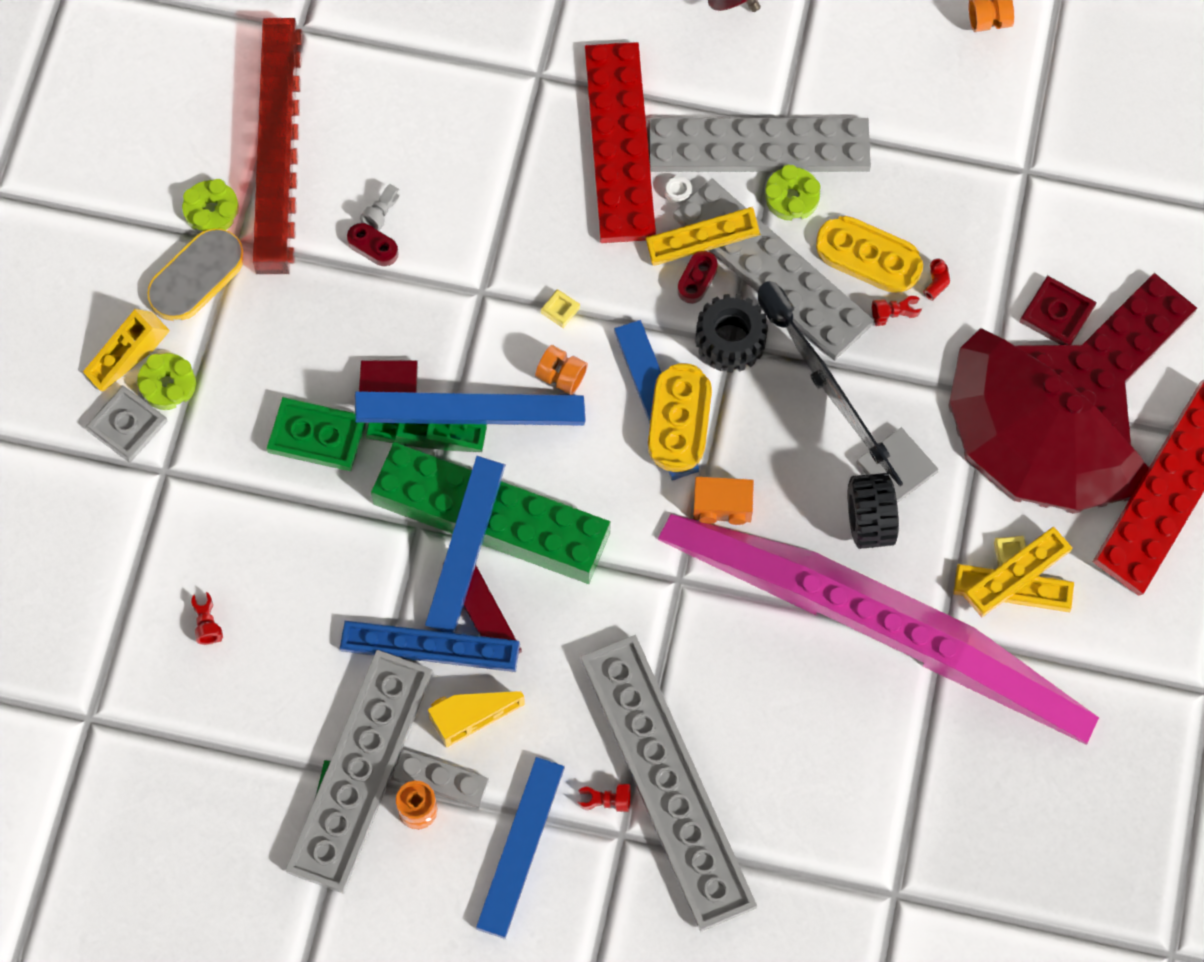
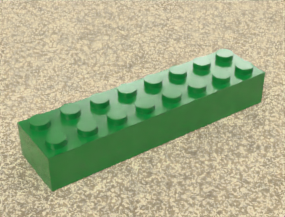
M393 442L371 491L373 505L453 534L472 470ZM501 481L482 545L590 584L610 536L611 521Z

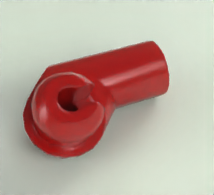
M940 258L934 259L930 263L932 283L923 291L924 295L931 301L950 284L949 268L944 260Z

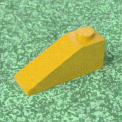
M134 309L84 369L83 373L100 391H105L152 353L170 330L153 312Z
M522 691L459 694L449 698L444 696L431 704L428 714L447 748L524 706L525 699Z

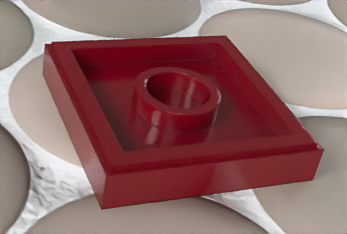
M1047 275L1019 322L1059 345H1072L1097 302Z
M361 360L359 392L417 393L418 360Z

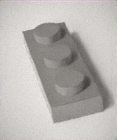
M403 749L393 775L395 781L404 784L414 780L423 781L432 788L434 794L477 809L480 807L489 783V778L405 749Z

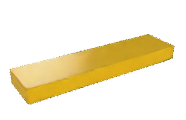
M752 206L649 236L645 239L652 265L656 266L694 255L699 251H708L761 234Z
M1053 526L965 591L963 597L982 618L1070 553L1073 547Z
M957 564L953 594L963 596L965 591L995 569ZM1037 576L1004 602L1070 613L1074 582Z

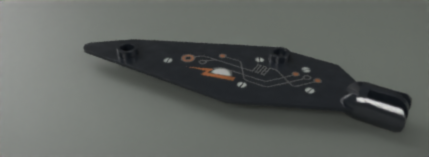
M772 281L764 282L758 290V303L769 321L778 327L787 329L797 350L812 371L810 377L817 389L823 388L868 447V451L875 463H880L900 487L903 486L900 477L887 459L890 457V454L882 442L877 444L824 361L793 323L792 312L795 307L777 283Z

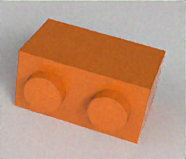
M696 477L693 520H699L707 524L717 521H728L732 525H743L746 522L751 523L754 480Z

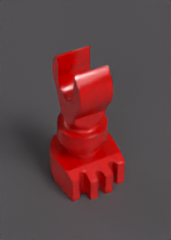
M909 296L898 303L896 300L890 301L889 304L886 299L873 300L871 310L875 326L886 325L889 315L891 318L898 317L899 315L909 318L919 316L923 308L911 309L909 305L917 304L920 298Z
M206 592L207 602L205 605H198L195 595L191 598L193 609L198 614L196 618L198 627L195 629L196 642L201 645L221 642L223 639L222 629L217 623H214V617L211 615L213 601L208 592Z
M619 784L616 788V794L612 793V790H605L603 793L591 787H582L578 790L579 793L590 794L592 799L587 803H577L584 810H591L597 806L604 805V808L616 806V812H629L631 786L630 784Z

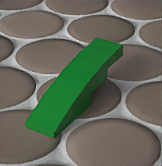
M369 423L366 438L428 449L482 452L487 424Z

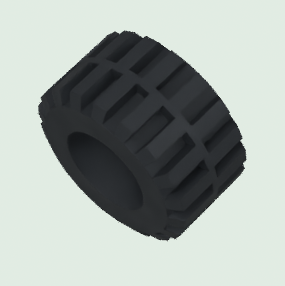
M724 294L723 299L720 300L717 296L712 299V305L707 302L703 306V312L700 311L698 315L695 343L696 347H699L698 353L700 357L706 356L705 363L709 366L714 363L716 370L721 371L723 367L727 368V372L733 373V369L738 368L740 372L745 370L746 364L752 367L756 359L761 358L763 350H765L768 324H766L767 318L765 313L761 314L762 308L758 304L753 306L752 299L747 298L745 301L742 299V295L736 294L735 298H730V294ZM725 325H735L743 329L747 336L740 341L731 342L719 337L716 330Z
M878 473L851 476L847 489L848 515L852 538L857 548L894 546L899 533V516L896 492L889 474Z

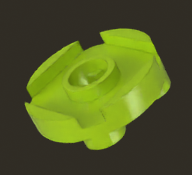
M790 164L785 165L781 170L773 173L767 181L765 188L767 206L775 216L783 220L792 221L793 218H807L818 207L821 185L807 170ZM787 190H797L799 197H787Z
M223 180L202 181L184 192L182 210L186 222L192 229L200 231L209 229L227 230L234 223L233 220L239 212V203L233 189L226 185ZM208 203L217 204L214 206L215 211L210 212L209 209L203 210V208Z
M171 353L152 354L141 367L137 377V384L141 395L150 406L160 410H171L177 408L176 405L181 404L183 401L186 403L192 397L196 388V378L190 362L183 357ZM165 376H170L174 382L168 383L167 387H163L160 380Z

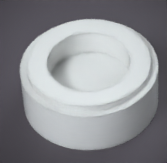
M681 176L670 178L666 182L664 189L666 200L674 205L684 204L692 196L690 181Z

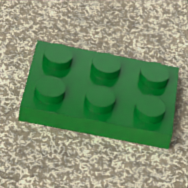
M282 397L266 449L270 454L351 472L365 423L355 422V413Z

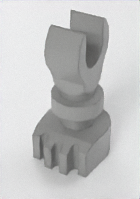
M389 184L384 189L379 200L375 201L372 207H367L360 215L361 223H366L380 231L384 225V216L400 196L397 194L399 188Z

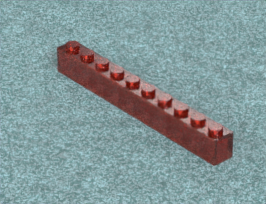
M263 18L253 242V265L256 274H290V264L295 263V248L291 247V239L296 238V224L291 222L292 214L297 212L296 197H292V191L297 189L298 186L297 172H293V165H298V148H294V140H299V124H295V116H300V101L296 100V92H301V78L297 76V68L302 67L301 52H297L298 45H302L303 42L302 28H297L296 18Z

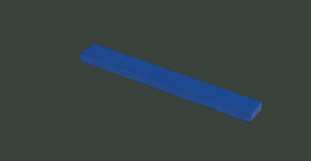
M355 392L354 396L355 422L584 426L586 422L584 395Z

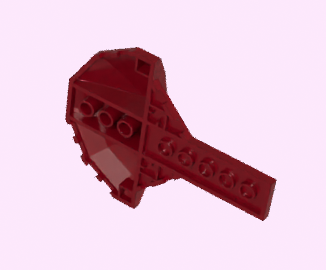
M1154 272L1082 345H1013L1007 340L980 328L959 349L948 404L956 424L958 437L960 436L964 448L965 459L1016 502L1027 501L1040 504L1039 507L1049 508L1050 506L1075 514L1080 513L1084 509L1097 506L1098 508L1105 507L1110 503L1122 500L1124 502L1129 501L1149 467L1131 446L1125 383L1195 314L1197 307Z

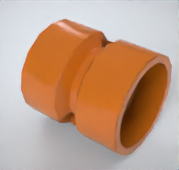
M969 0V20L973 32L988 31L992 26L996 29L1013 27L1014 6L1012 0Z
M550 345L538 364L535 377L548 384L555 382L556 388L569 395H573L585 376L588 363L575 356L568 358L566 351Z
M416 780L407 782L400 787L396 795V805L400 820L411 829L420 830L427 828L437 817L438 808L434 791L428 784Z

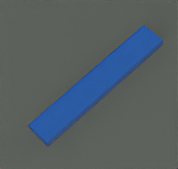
M638 320L614 328V333L650 424L655 383L662 372L642 321ZM697 464L695 467L683 472H668L673 481L699 472V466Z
M476 456L425 626L448 633H455L506 464Z
M344 621L340 650L341 652L375 655L376 650L408 660L516 672L520 641Z
M538 757L535 758L476 930L506 939L565 766Z

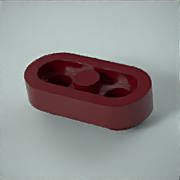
M357 223L349 228L347 240L349 247L353 251L379 266L386 267L396 262L399 252L397 243L392 238L366 223ZM359 233H364V234H366V235H365L364 237H362V238H358V237H357V234H359ZM381 247L389 248L387 251L384 252L379 250Z
M699 251L691 257L678 282L677 293L682 301L694 304L701 301L717 273L718 267L717 258L712 253ZM706 266L708 270L701 271L699 267ZM692 288L696 290V292L690 294L686 290Z

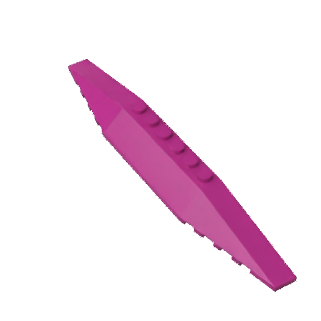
M674 514L669 516L658 537L659 541L814 615L817 612L911 656L923 662V667L1083 744H1088L1098 722V716L975 627L819 553Z

